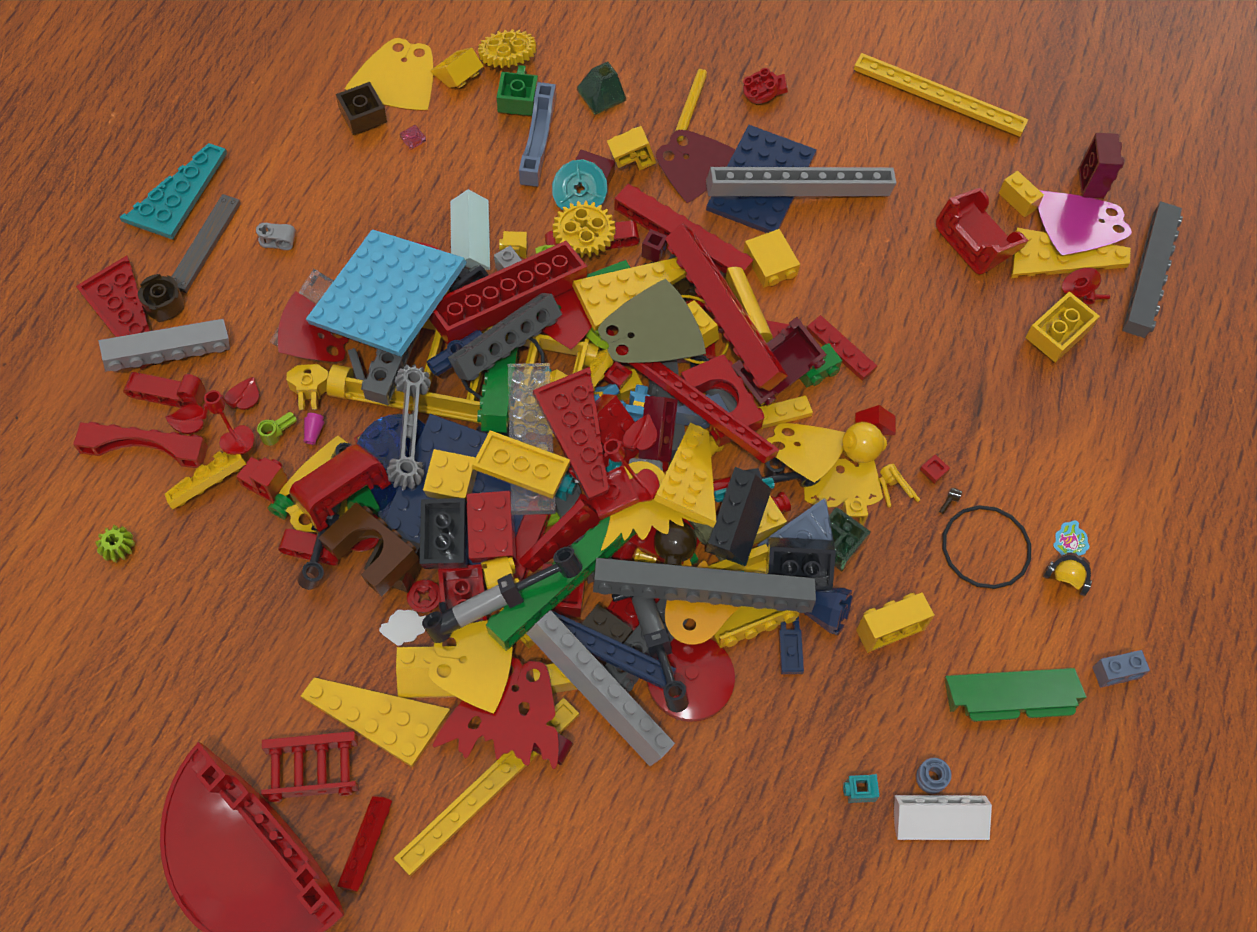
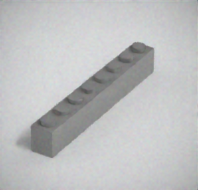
M551 610L526 633L649 766L660 760L675 743Z

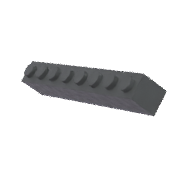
M1160 201L1153 212L1122 329L1124 332L1145 338L1149 332H1153L1156 326L1154 317L1158 315L1160 310L1158 301H1161L1164 290L1161 289L1168 279V275L1165 274L1172 263V260H1169V258L1174 253L1176 246L1173 245V242L1178 238L1179 231L1177 227L1181 225L1183 216H1180L1181 207Z

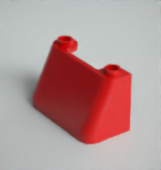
M981 187L949 198L936 219L938 231L977 274L990 271L1023 249L1029 241L1019 231L1012 232L1007 236L988 215L986 209L989 205V198Z
M355 444L347 447L311 473L294 482L289 493L296 505L320 532L328 527L326 518L328 515H334L332 510L334 506L365 485L370 490L374 488L373 485H378L383 490L391 482H389L388 475L381 462L362 446Z

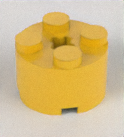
M500 557L481 562L487 590L498 585V579L510 573L513 576L515 573L512 557Z

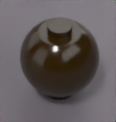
M684 520V526L669 521L668 534L658 530L655 533L654 548L659 557L665 559L664 564L682 566V562L688 560L696 550V534L692 527L685 523Z

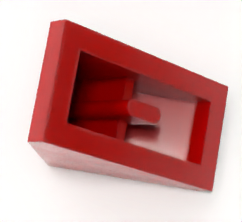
M877 405L855 413V423H871L881 431L882 435L896 434V416L882 406Z

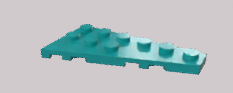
M208 143L192 156L193 160L187 165L180 166L175 175L172 177L168 176L151 190L146 199L141 203L137 202L133 205L134 209L128 214H122L119 217L121 222L173 239L227 155L226 149Z

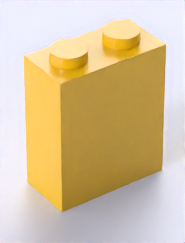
M780 229L745 241L743 253L748 254L754 259L752 269L763 288L769 285L774 286L780 281L789 280L798 275L800 263Z

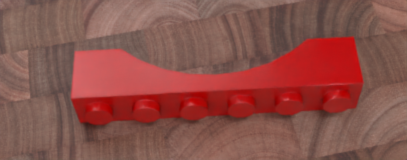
M80 422L73 443L80 454L101 456L109 451L123 447L143 446L154 448L171 456L180 466L198 468L204 463L208 449L204 438L195 434L186 436L177 432L162 433L155 429L146 431L137 427L123 428L114 424L109 426L100 425L96 422Z

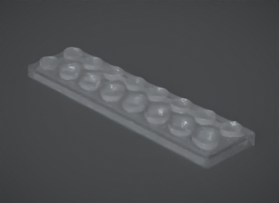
M549 363L508 364L510 438L553 453L552 430L533 396L534 389L550 383ZM511 484V515L555 514V496L552 499Z

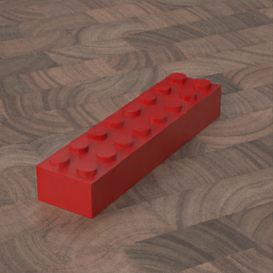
M567 241L561 242L444 295L430 315L429 320L448 345L451 341L461 340L476 330L482 331L499 323L541 293L552 294L555 297L572 289L574 280L587 278V265Z

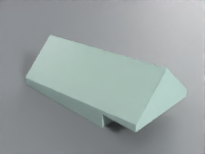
M467 189L450 201L451 254L464 257L467 262L464 268L468 270L477 265H481L485 270H490L489 200Z

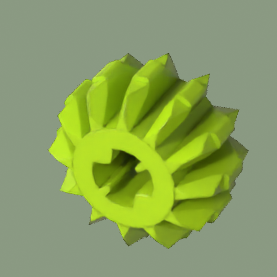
M113 525L112 530L105 527L106 533L98 534L100 540L95 541L98 547L97 552L106 561L112 559L113 562L117 563L119 557L125 560L126 553L132 554L130 548L135 546V542L132 540L133 535L131 532H127L125 527L118 528Z

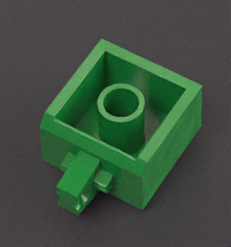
M523 65L518 66L517 73L501 72L496 97L498 112L532 116L536 87L539 82L538 75L526 74V66Z

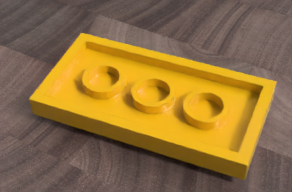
M490 430L472 464V469L553 499L570 465V459Z

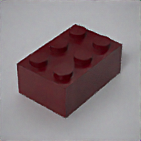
M1095 133L1078 167L1082 197L1104 199L1107 192L1111 190L1113 181L1117 179L1118 172L1124 165V157H1121L1122 142H1119V134Z

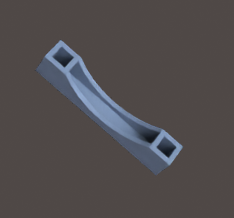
M537 83L529 137L519 167V180L522 185H539L556 102V84Z

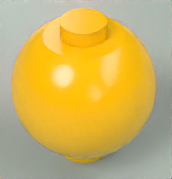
M859 422L846 430L842 444L846 455L851 460L858 463H868L875 460L886 449L887 440L875 425L868 422Z

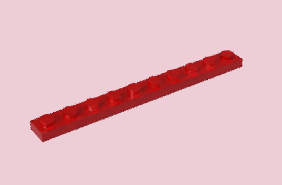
M619 345L616 348V352L618 355L623 356L629 352V349L626 345ZM661 362L629 363L761 462L766 463L777 456L779 452L777 447Z

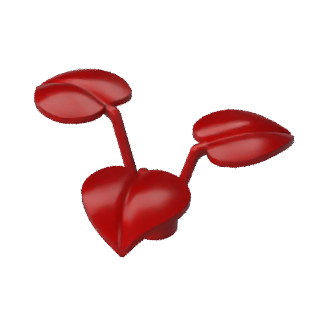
M251 377L238 383L226 393L225 397L216 390L207 392L204 396V410L197 404L183 406L173 414L165 416L173 429L183 434H192L203 428V419L207 418L208 410L213 414H220L229 432L221 436L219 441L220 448L223 452L230 455L245 454L254 446L255 438L252 430L245 425H239L233 430L223 411L225 404L232 409L237 406L241 410L253 407L259 400V391L255 379Z
M649 414L637 420L625 432L623 443L617 439H609L603 447L606 452L603 455L605 467L609 466V458L613 462L621 461L633 476L630 481L640 502L652 501L655 498L660 487L659 479L650 469H642L636 475L624 457L626 454L625 449L634 451L637 448L640 451L651 448L657 441L658 433ZM569 468V472L577 480L573 470Z

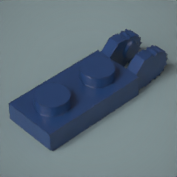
M799 616L792 622L793 630H786L785 621L779 625L781 674L804 673L802 632L799 626Z

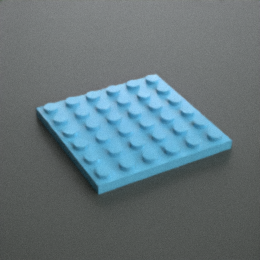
M372 229L307 316L306 320L309 324L402 357L467 262L464 257Z

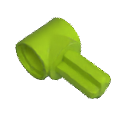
M288 412L276 421L273 419L261 421L258 424L257 431L262 442L269 446L275 445L279 441L280 436L283 435L282 431L294 424L297 419L292 412Z

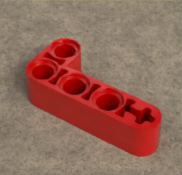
M131 372L123 393L134 399L182 408L190 404L201 406L206 389L201 379L191 374H185L182 381Z

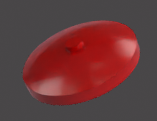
M673 638L670 642L672 654L667 655L670 666L676 668L675 680L681 681L686 686L689 699L688 707L682 712L670 711L666 705L664 689L647 682L650 696L659 709L672 718L686 722L709 719L719 713L731 698L735 685L733 663L727 652L711 639L693 645L682 643Z

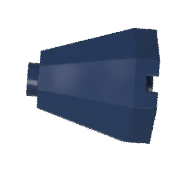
M846 588L815 590L816 601L812 613L806 612L804 614L829 633L839 635L845 625L840 623L844 618L847 620L853 599L851 595L852 590Z

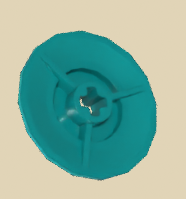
M584 159L572 160L563 165L555 174L552 183V195L557 206L562 210L563 207L569 209L570 203L577 206V201L581 205H584L585 201L588 202V205L595 202V207H598L604 203L607 195V180L603 171L595 163ZM580 184H582V186L585 189L581 190V192L579 193V191L576 190V188L580 187Z

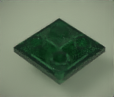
M608 61L592 68L577 86V91L595 115L626 101L618 74Z

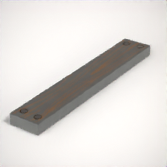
M224 194L219 198L171 276L177 282L180 291L188 292L240 206L239 199Z

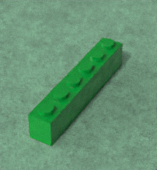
M519 347L511 350L510 355L498 359L495 365L485 372V384H483L482 397H480V409L482 410H478L477 422H481V431L491 430L493 432L507 433L512 403L511 398L513 397L519 360Z

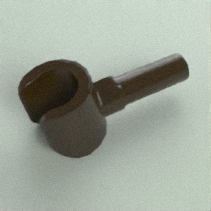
M952 488L939 512L944 514L952 500L959 502L962 491Z

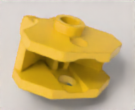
M318 364L297 365L287 372L286 380L289 388L298 394L299 410H305V400L311 399L312 409H317L318 399L327 391L329 373ZM306 370H310V371H311V373H304V372H305Z

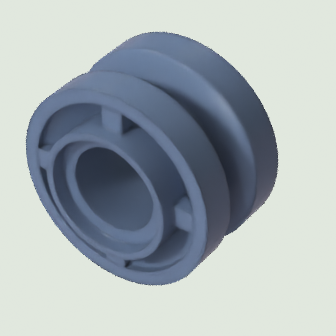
M939 758L925 760L916 772L917 784L927 793L936 794L941 792L951 781V770L948 764ZM929 771L935 772L938 775V780L931 779Z

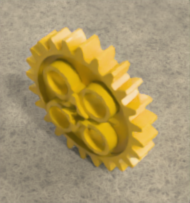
M513 29L510 32L504 30V33L497 31L496 35L491 34V37H485V40H481V44L478 45L480 60H483V63H487L488 66L494 65V68L498 65L501 68L505 65L510 68L512 64L515 66L518 65L517 63L524 64V60L529 61V57H534L537 49L536 41L531 34H527L526 31L521 33L520 30L514 32Z
M577 201V206L570 203L569 209L563 207V212L558 211V217H554L553 237H555L556 244L567 241L576 253H580L581 258H583L584 253H587L589 257H591L592 252L599 255V249L605 252V246L610 247L611 241H614L615 221H612V215H608V209L602 211V205L595 207V202L588 205L587 201L584 202V205H581Z

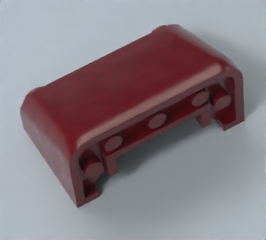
M798 317L789 322V326L786 328L787 331L782 329L780 334L767 343L788 375L773 389L768 391L764 388H758L753 382L754 376L752 373H749L744 368V361L738 360L732 365L737 376L742 377L745 387L761 406L764 404L766 406L771 405L777 400L775 396L811 369L815 368L817 370L826 363L824 359L827 357V354Z

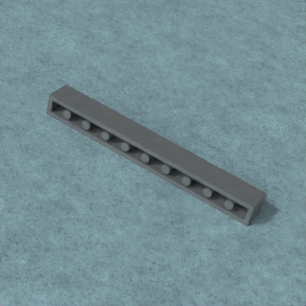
M596 558L593 592L600 594H618L626 597L639 596L647 599L661 598L669 601L682 600L691 603L703 602L713 605L725 604L734 607L746 606L756 609L767 608L778 611L789 610L799 613H812L816 601L815 578Z

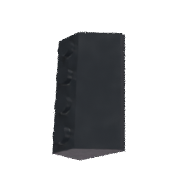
M737 467L734 468L705 552L743 566L747 565L772 490L756 474Z

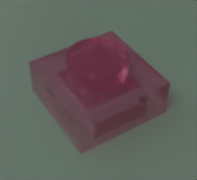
M416 125L400 133V138L410 150L426 141L425 135Z

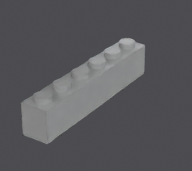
M224 319L98 340L105 372L118 371L129 367H140L151 363L158 364L173 359L180 360L184 357L201 356L206 353L223 352L230 349Z

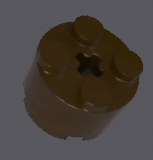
M154 274L144 279L140 284L141 288L138 291V298L147 315L157 322L171 319L184 310L183 295L177 282L171 276L167 275L166 277Z

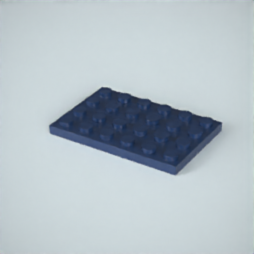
M748 125L727 167H810L817 149ZM711 196L706 206V211L764 233H769L780 229L795 196Z

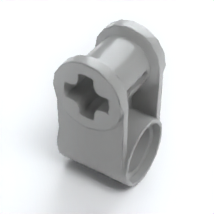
M261 223L256 227L260 246L282 250L292 249L296 232L293 226L288 224Z

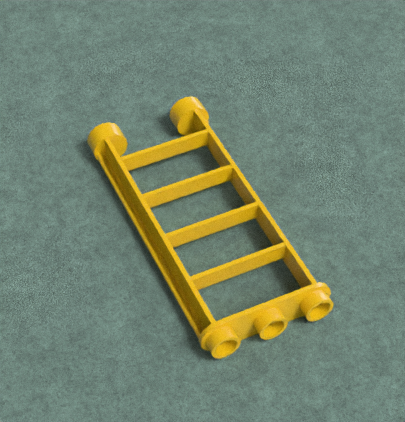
M428 318L422 328L436 330ZM488 327V328L482 330L481 332L484 333V332H486L487 330H489L491 327ZM437 330L427 361L440 353L444 339ZM508 334L505 336V341L508 340ZM538 334L533 337L543 350L576 355L573 373L589 367L600 351V347L590 343L588 338L584 342H579L574 348L569 349L550 336ZM529 339L523 345L530 348L517 395L525 392L530 387L539 353L535 344ZM426 363L424 372H429V379L432 382L434 374ZM336 364L331 367L327 379L328 396L403 409L404 393L395 389L389 405L367 400L361 389L363 380L354 379L352 367ZM484 370L479 373L476 379L471 380L470 388L476 393L479 392ZM430 387L426 395L419 394L418 412L481 424V422H477L478 410H482L480 409V402L476 401L477 397L468 392L466 399L430 393ZM528 395L516 400L514 408L511 407L508 421L513 423V427L516 426L519 431L555 437L543 413L524 410ZM409 396V411L413 410L412 396Z

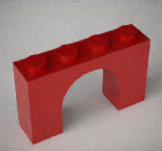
M724 354L681 372L680 377L702 393L711 389H721L730 393L737 403V407L730 414L753 431L762 428L765 418L762 409L757 408L752 393L747 392L742 377L737 376L732 367L733 363L731 360H727ZM710 424L709 432L718 447L733 441Z

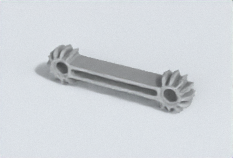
M406 364L404 369H399L395 377L396 390L404 393L399 460L393 458L390 460L387 474L389 475V482H394V488L400 485L403 491L406 489V486L412 490L415 485H419L424 475L422 462H416L414 454L419 394H427L431 381L429 379V372H424L423 367L416 368L415 364L412 368ZM409 396L413 397L412 414H408ZM406 438H410L409 457L405 456Z

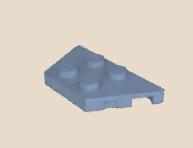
M825 498L769 537L833 540L827 500ZM769 537L759 543L758 546L766 544L768 547Z

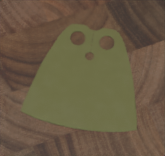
M666 279L654 284L625 302L598 327L601 339L607 341L609 345L608 352L611 358L617 362H659L706 354L701 331L691 310L679 292ZM614 325L618 327L619 332L615 336H610L606 333V328ZM632 332L635 336L633 338H629L627 336L628 333ZM619 345H626L629 352L621 356L616 353V348Z

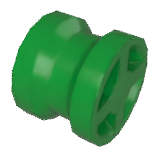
M277 494L274 503L268 506V510L285 520L288 516L286 509L295 504L288 497Z

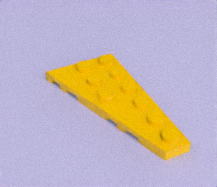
M1017 228L1016 231L1021 232L1029 241L1023 249L1013 255L1011 278H1018L1020 275L1031 277L1042 273L1047 275L1072 273L1081 268H1104L1105 270L1127 268L1130 264L1131 248L1109 244L1092 250L1061 255L1047 233Z
M678 258L574 280L572 286L594 331L598 330L600 324L610 314L647 288L664 279L673 285L685 278L687 272L677 264L676 260Z
M690 423L653 501L714 528L716 524L709 431L699 425Z
M313 678L301 695L305 701L412 768L451 712L449 708L319 678Z

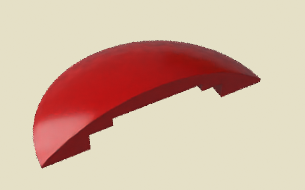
M197 742L178 768L172 780L164 803L160 826V850L164 874L169 888L183 913L202 932L327 931L345 914L336 893L316 860L289 825L249 783L206 746Z

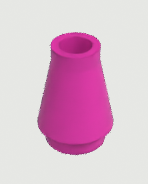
M308 413L307 417L304 418V443L316 444V440L325 423L322 415Z

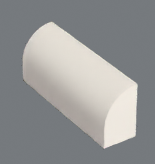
M895 795L894 824L897 839L990 840L992 805L986 796Z

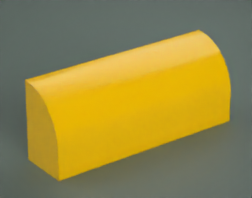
M740 267L727 268L725 281L765 342L768 343L773 339L772 333L743 269Z

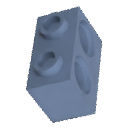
M1142 650L1100 659L1092 667L1100 688L1141 679L1150 671Z

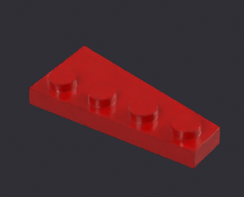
M580 499L518 561L523 567L535 572L543 563L545 564L551 560L557 550L568 547L600 522L596 510Z

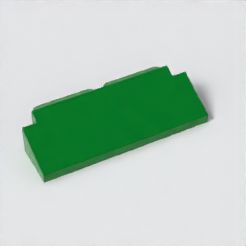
M1075 668L950 675L944 677L950 712H954L958 706H964L966 716H969L974 722L1017 719L1020 716V712H1025L1029 718L1072 716L1075 714L1079 704L1087 698Z

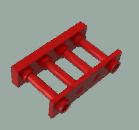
M352 731L262 740V750L271 757V789L261 790V795L269 802H281L283 798L333 793H338L340 796L352 795L354 791H359L356 781L350 782L349 750L354 746H358L357 735ZM338 748L340 750L341 782L327 784L326 752L329 749ZM315 750L317 752V785L303 786V754L306 751ZM292 752L294 754V787L280 788V756L283 753Z

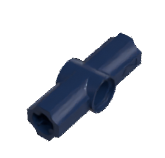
M476 330L461 340H453L448 344L447 349L429 359L427 365L434 376L438 377L453 366L448 357L483 333L480 330Z

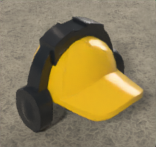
M1067 552V554L1058 557L1054 562L1050 561L1043 574V577L1048 579L1054 571L1056 580L1073 585L1077 590H1080V595L1086 596L1092 585V580H1090V562L1085 557L1077 555V553Z

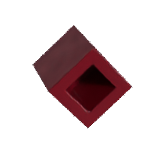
M650 229L642 243L641 257L653 262H659L667 250V241L665 240L667 236Z

